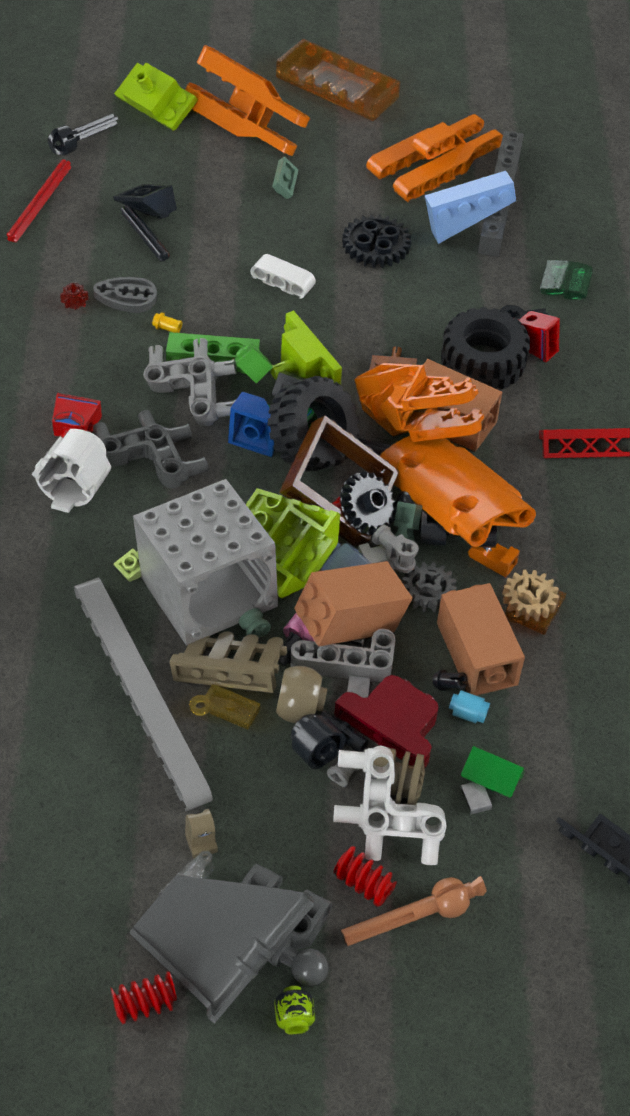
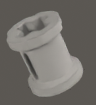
M337 762L335 766H331L327 770V775L335 783L346 787L351 775L360 769L338 767Z

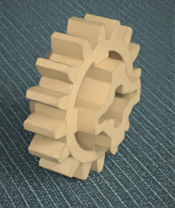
M523 570L521 576L515 572L513 579H507L503 589V603L508 604V611H516L515 617H519L522 614L525 615L526 621L529 620L530 616H533L535 621H539L540 615L548 618L549 612L554 613L559 600V595H557L559 589L558 587H553V579L545 580V573L538 576L536 570H533L532 574H528L526 570Z

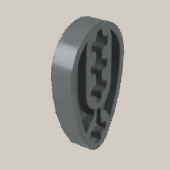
M113 278L98 282L93 287L95 299L106 306L120 311L141 313L151 309L157 302L156 286L145 278Z

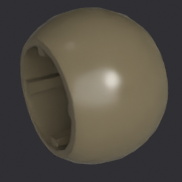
M292 666L284 670L276 709L279 717L296 724L306 715L315 714L316 711L323 712L327 688L321 687L322 676L317 671L306 666Z

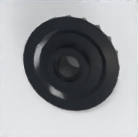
M364 471L350 476L343 484L340 493L341 508L346 520L354 529L366 535H373L382 525L390 527V524L395 521L394 515L397 512L394 509V505L397 502L392 498L394 492H390L388 489L389 484L383 483L382 477H376L374 473Z

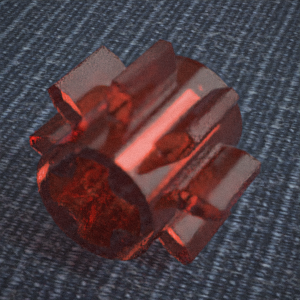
M69 283L66 287H63V293H60L61 302L65 303V308L77 310L82 306L85 307V301L89 300L88 291H84L83 285L78 283Z

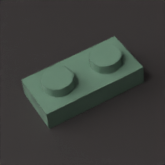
M285 157L278 161L272 187L278 194L289 199L293 196L298 169Z

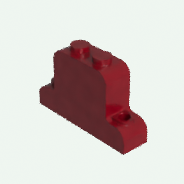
M389 675L381 681L368 697L363 698L356 693L346 692L335 702L334 716L343 722H348L352 728L380 746L396 749V757L403 760L406 751L410 752L409 765H415L417 754L424 755V769L429 764L432 746L424 737L435 725L438 713V703L430 694L421 692L406 679Z

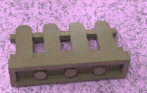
M223 632L217 639L207 636L188 644L184 653L172 655L170 666L173 681L274 693L276 688L275 673L278 674L279 664L277 663L281 655L286 656L287 647L284 646L283 640L280 637L269 639L267 644H259L258 636L254 634L246 635L242 641H235L234 635L231 632ZM207 647H213L209 656L203 655ZM231 650H237L233 659L227 658ZM255 653H262L258 662L252 661Z

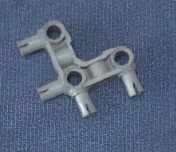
M200 338V344L198 339L193 341V358L163 362L162 346L155 345V351L154 347L150 346L148 348L149 364L144 370L143 375L152 391L168 393L173 392L174 389L190 387V411L195 421L201 426H211L219 417L230 416L231 406L236 400L217 403L215 379L223 375L237 374L235 359L223 362L212 361L208 357V341L204 338Z

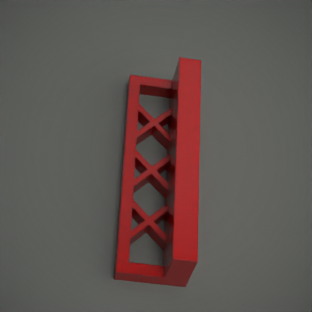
M630 428L539 430V438L542 439L543 458L630 456V452H622L616 446L622 438H630ZM594 438L590 443L586 440ZM599 438H604L610 444L604 452H598L592 446ZM609 438L617 439L614 442H612ZM549 439H557L563 445L558 453H549ZM575 439H581L587 445L580 453H576L569 446ZM567 448L571 453H563V452H564L565 449ZM589 448L593 451L591 453H585ZM612 448H614L617 452H609V451H610Z

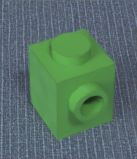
M252 343L248 347L243 346L236 353L237 358L235 361L237 366L256 384L273 368L271 362Z

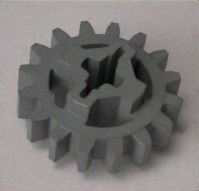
M422 562V567L419 568L415 565L413 571L405 573L402 583L413 598V608L416 609L418 606H422L423 612H426L427 608H431L433 612H436V608L440 607L441 595L457 589L455 587L456 579L452 578V572L445 573V566L443 565L436 568L435 562H432L431 566H427L425 562Z

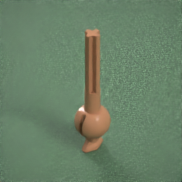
M481 876L472 883L468 882L465 884L457 878H444L434 885L431 896L342 929L341 933L347 946L437 912L446 918L459 917L468 909L470 905L469 899L475 896H483L487 890Z

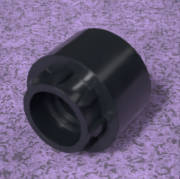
M309 714L301 718L291 731L292 749L310 768L319 769L339 755V750H342L345 744V735L326 716Z

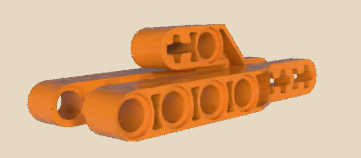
M204 45L197 64L206 68L207 72L220 76L222 81L235 85L229 102L226 103L200 86L189 82L185 90L198 99L192 109L237 137H258L283 153L293 156L297 145L268 128L269 120L273 112H276L291 122L306 128L310 117L282 101L270 81L216 49Z
M473 114L450 126L442 122L432 128H427L374 154L367 161L366 168L377 178L382 179L390 174L394 175L396 171L404 167H410L412 163L420 159L430 160L443 154L395 180L393 184L394 191L405 201L409 202L410 199H416L424 195V192L432 191L439 187L440 184L455 179V176L465 174L475 159L501 146L503 135L494 129L466 143L464 139L480 132L484 126V120L478 115Z

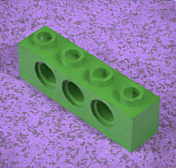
M169 332L166 362L193 358V341L195 339H198L199 344L200 338L208 341V357L215 362L236 359V353L243 346L248 347L251 343L260 351V339ZM237 366V372L246 374L239 366Z

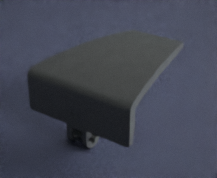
M177 875L133 926L130 934L207 1007L208 1019L215 1024L251 979L258 975L259 970L274 956L277 948L313 907L314 899L306 892Z

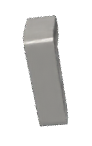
M387 629L376 630L372 636L371 648L338 644L318 647L314 641L299 640L291 647L290 665L291 667L306 666L312 668L321 676L349 679V675L368 677L370 682L381 683L392 672L395 635Z

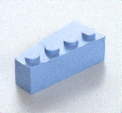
M503 171L425 195L430 226L436 241L439 244L515 202L514 182L508 173Z

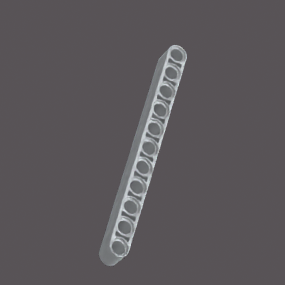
M98 577L74 586L76 598H80L82 602L81 607L86 617H90L92 622L90 625L96 637L99 636L101 639V647L106 656L109 655L111 658L110 664L116 676H120L122 681L120 684L125 694L129 695L132 699L131 705L136 715H140L142 719L141 725L147 737H151L153 741L152 746L158 758H162L164 762L162 766L168 778H172L175 783L173 787L180 801L183 800L186 805L185 811L211 802L213 798L209 785L100 578Z

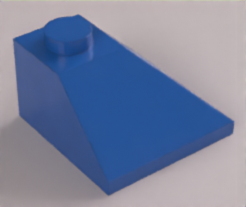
M241 392L231 406L228 443L272 457L274 441L273 439L270 440L269 433L271 429L268 426V418H270L271 414H269L270 407L264 398Z

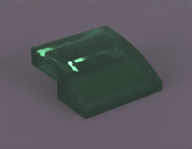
M565 260L547 261L540 287L541 294H563L564 299L569 300L586 299L593 272L592 266Z

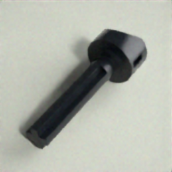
M112 113L73 130L66 125L57 127L47 139L49 147L54 154L67 155L77 149V141L117 125L116 120H118V117Z

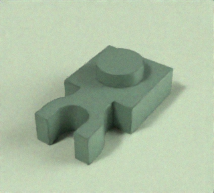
M398 501L394 526H398V531L395 536L397 537L402 534L405 538L414 541L413 530H419L422 505Z

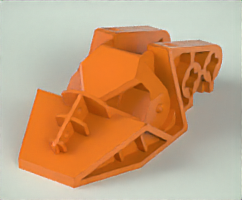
M382 363L354 379L362 410L392 436L409 432L411 442L468 436L476 434L482 429L481 421L484 419V415L481 410L473 409L470 414L460 417V410H457V408H451L449 411L438 410V407L465 404L472 401L479 392L476 389V385L472 384L471 378H466L463 382L453 384V380H450V377L426 376L424 365ZM418 409H427L424 413L414 412Z

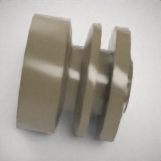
M388 748L393 754L395 771L394 784H391L390 795L395 796V804H401L402 798L408 799L407 805H416L421 796L425 776L424 755L417 754L415 765L412 766L409 765L410 752L406 751L402 763L396 762V749ZM378 757L373 761L378 767H384L389 762L384 757Z

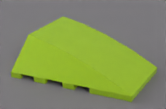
M257 488L246 503V506L275 542L277 594L280 598H284L303 589L311 572H318L337 546L340 513L332 510L328 511L319 506L308 505L295 499L291 500L282 495Z

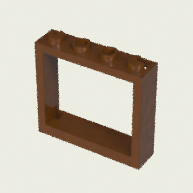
M323 416L311 423L279 493L291 500L295 499L308 505H315L328 511L332 510L340 513L339 536L350 544L359 546L368 542L371 535L363 534L354 529L340 509L300 481L319 438H323L368 473H374L376 477H382V482L389 484V491L392 489L399 470L389 464V461L384 460L373 452L370 447L358 441L353 434L346 432L338 426L334 420L332 421L328 417Z

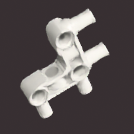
M377 746L365 749L364 752L339 750L338 767L363 769V772H365L363 804H360V807L334 805L333 822L359 824V827L366 834L365 859L367 860L371 858L374 861L381 860L383 836L388 835L422 838L421 862L425 865H437L440 841L444 838L446 830L444 811L439 806L426 803L407 805L395 804V801H392L390 791L391 784H394L395 778L394 759L391 750L387 747ZM378 757H384L389 762L384 767H378L373 761ZM374 812H379L384 817L380 821H372L369 816ZM430 817H437L440 819V822L435 826H430L426 824V820Z

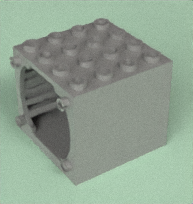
M227 479L133 516L141 578L186 646L238 624L240 617L248 610L258 608L264 613L278 607L275 542Z

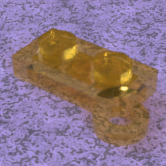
M212 684L205 696L197 695L190 700V710L198 716L205 715L210 711V714L248 730L260 711V703ZM199 702L205 704L203 708H197L195 705Z

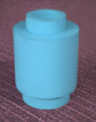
M461 690L459 695L453 694L449 709L453 710V716L475 724L477 721L484 723L490 703L485 702V698Z

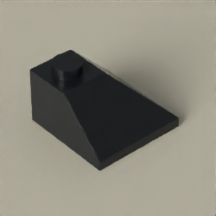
M141 184L113 196L114 201L146 215L157 216L158 219L169 217V213L177 210L172 185Z

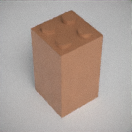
M429 359L423 364L426 376L450 377V380H453V384L470 378ZM471 378L472 384L476 385V389L479 392L472 401L465 404L438 407V410L449 411L451 408H457V410H460V417L470 414L473 409L482 411L484 419L481 421L482 429L478 433L446 438L476 452L497 423L502 391ZM418 409L414 412L424 413L427 409Z
M388 561L311 572L294 609L319 647L369 638L379 629L395 632L413 598Z
M491 584L474 585L470 588L458 591L452 590L442 594L437 625L458 673L464 672L467 676L468 681L463 682L467 684L465 687L467 693L477 696L517 686L525 656Z

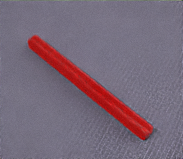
M62 159L8 231V241L16 243L71 169L69 160Z

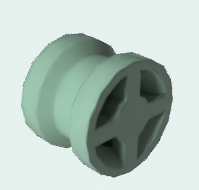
M258 608L248 610L239 619V625L242 629L246 630V635L254 634L259 638L267 635L271 629L268 620L263 619V613Z

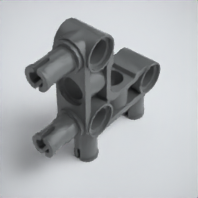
M143 410L138 414L141 428L111 436L104 422L96 423L93 426L94 434L105 445L106 458L111 467L129 464V461L144 457L153 460L156 466V474L159 480L167 488H177L182 482L187 481L190 476L208 472V464L205 457L184 462L181 460L173 444L192 438L191 428L188 423L168 429L156 424L149 410Z

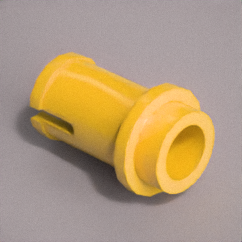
M163 312L160 314L156 313L152 325L157 330L161 328L173 333H179L183 324L180 320L165 316Z

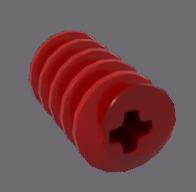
M352 846L340 857L333 873H337V879L340 881L346 879L348 887L355 886V891L358 894L365 892L364 898L368 901L374 898V905L380 907L394 891L397 881L390 882L393 875L392 872H388L385 876L381 875L383 871L382 865L373 870L374 860L372 858L363 863L365 853L361 852L355 857L356 847Z
M170 971L166 972L165 982L158 974L154 976L153 985L147 978H144L142 980V988L133 981L131 982L129 992L123 984L119 985L118 995L110 988L116 1015L122 1025L126 1024L127 1014H130L132 1019L137 1021L140 1010L146 1018L150 1017L151 1007L155 1009L158 1015L161 1014L162 1004H165L169 1011H173L174 1001L177 1000Z

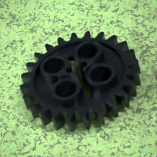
M370 214L369 218L362 215L361 221L355 218L354 223L349 222L348 227L344 228L342 247L345 248V254H350V259L356 258V263L363 261L364 266L370 263L373 268L376 267V264L384 268V264L387 263L391 267L393 261L399 264L400 259H405L406 254H409L411 234L408 233V228H403L404 223L397 224V219L390 221L389 216L383 219L381 214L377 218H374L372 214Z

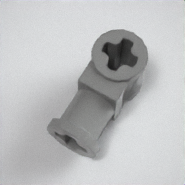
M386 525L380 526L373 534L372 542L380 545L387 551L386 558L393 563L396 570L403 573L413 571L416 565L414 557L418 553L416 542L405 538L402 534L396 537L391 532L390 527Z

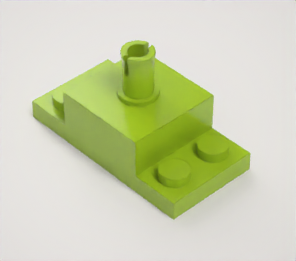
M138 62L114 93L119 99L173 131L179 127L198 101L196 96L182 89L174 78L148 63H145L143 66Z
M294 310L286 313L285 333L282 334L281 362L272 365L273 368L270 370L272 377L277 380L279 372L284 370L306 379L314 376L327 377L332 379L334 383L337 382L341 385L342 367Z

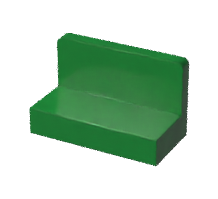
M473 746L461 776L464 779L511 798L525 771L519 765Z

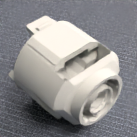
M70 429L63 438L60 436L44 458L39 460L31 475L35 477L38 486L44 494L53 500L51 508L69 513L74 506L85 505L93 498L109 474L111 465L106 458V448L100 438L84 430Z

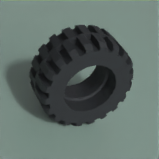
M481 307L477 310L471 308L466 313L463 311L457 314L445 327L441 362L443 366L495 389L501 387V389L509 387L510 383L514 384L523 375L530 348V337L524 325H521V322L516 317L512 318L510 313H502L496 308H493V310L487 309V307ZM486 345L499 351L491 353L481 352L472 348V346Z
M314 376L290 383L281 388L279 393L273 398L272 402L274 404L270 405L269 414L271 416L268 418V426L271 429L269 436L270 440L273 439L275 443L273 447L276 452H280V457L286 463L290 462V466H292L309 430L307 423L309 407L316 413L318 419L326 416L330 420H334L346 432L353 434L355 438L359 437L360 429L357 427V423L360 421L359 416H356V405L351 402L350 394L347 391H343V387L337 382L334 383L330 378ZM320 437L304 472L338 466L348 457Z

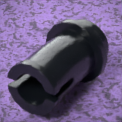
M290 632L283 642L284 646L287 647L286 656L281 655L278 660L283 666L291 663L292 645L299 640H303L293 632Z
M439 670L432 678L434 687L441 691L447 688L465 689L467 684L459 683V681H468L464 672L449 673L446 670Z

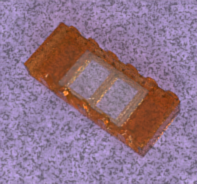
M302 39L277 60V78L372 121L378 118L399 98L400 81L305 39Z

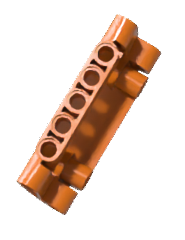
M408 436L391 445L380 455L381 458L389 461V464L399 470L393 485L402 491L408 492L411 499L418 505H422V509L441 524L447 532L461 536L473 547H479L487 540L492 525L523 528L529 526L535 519L536 511L522 500L521 493L468 450L455 446L446 438L411 442V438Z

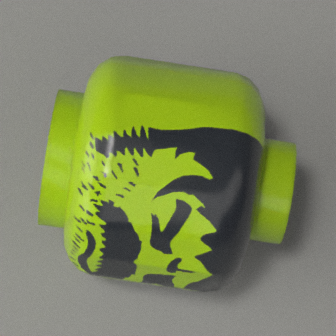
M289 986L276 997L274 1006L278 1027L285 1030L287 1034L307 1032L315 1021L312 995L307 991L301 990L299 986Z

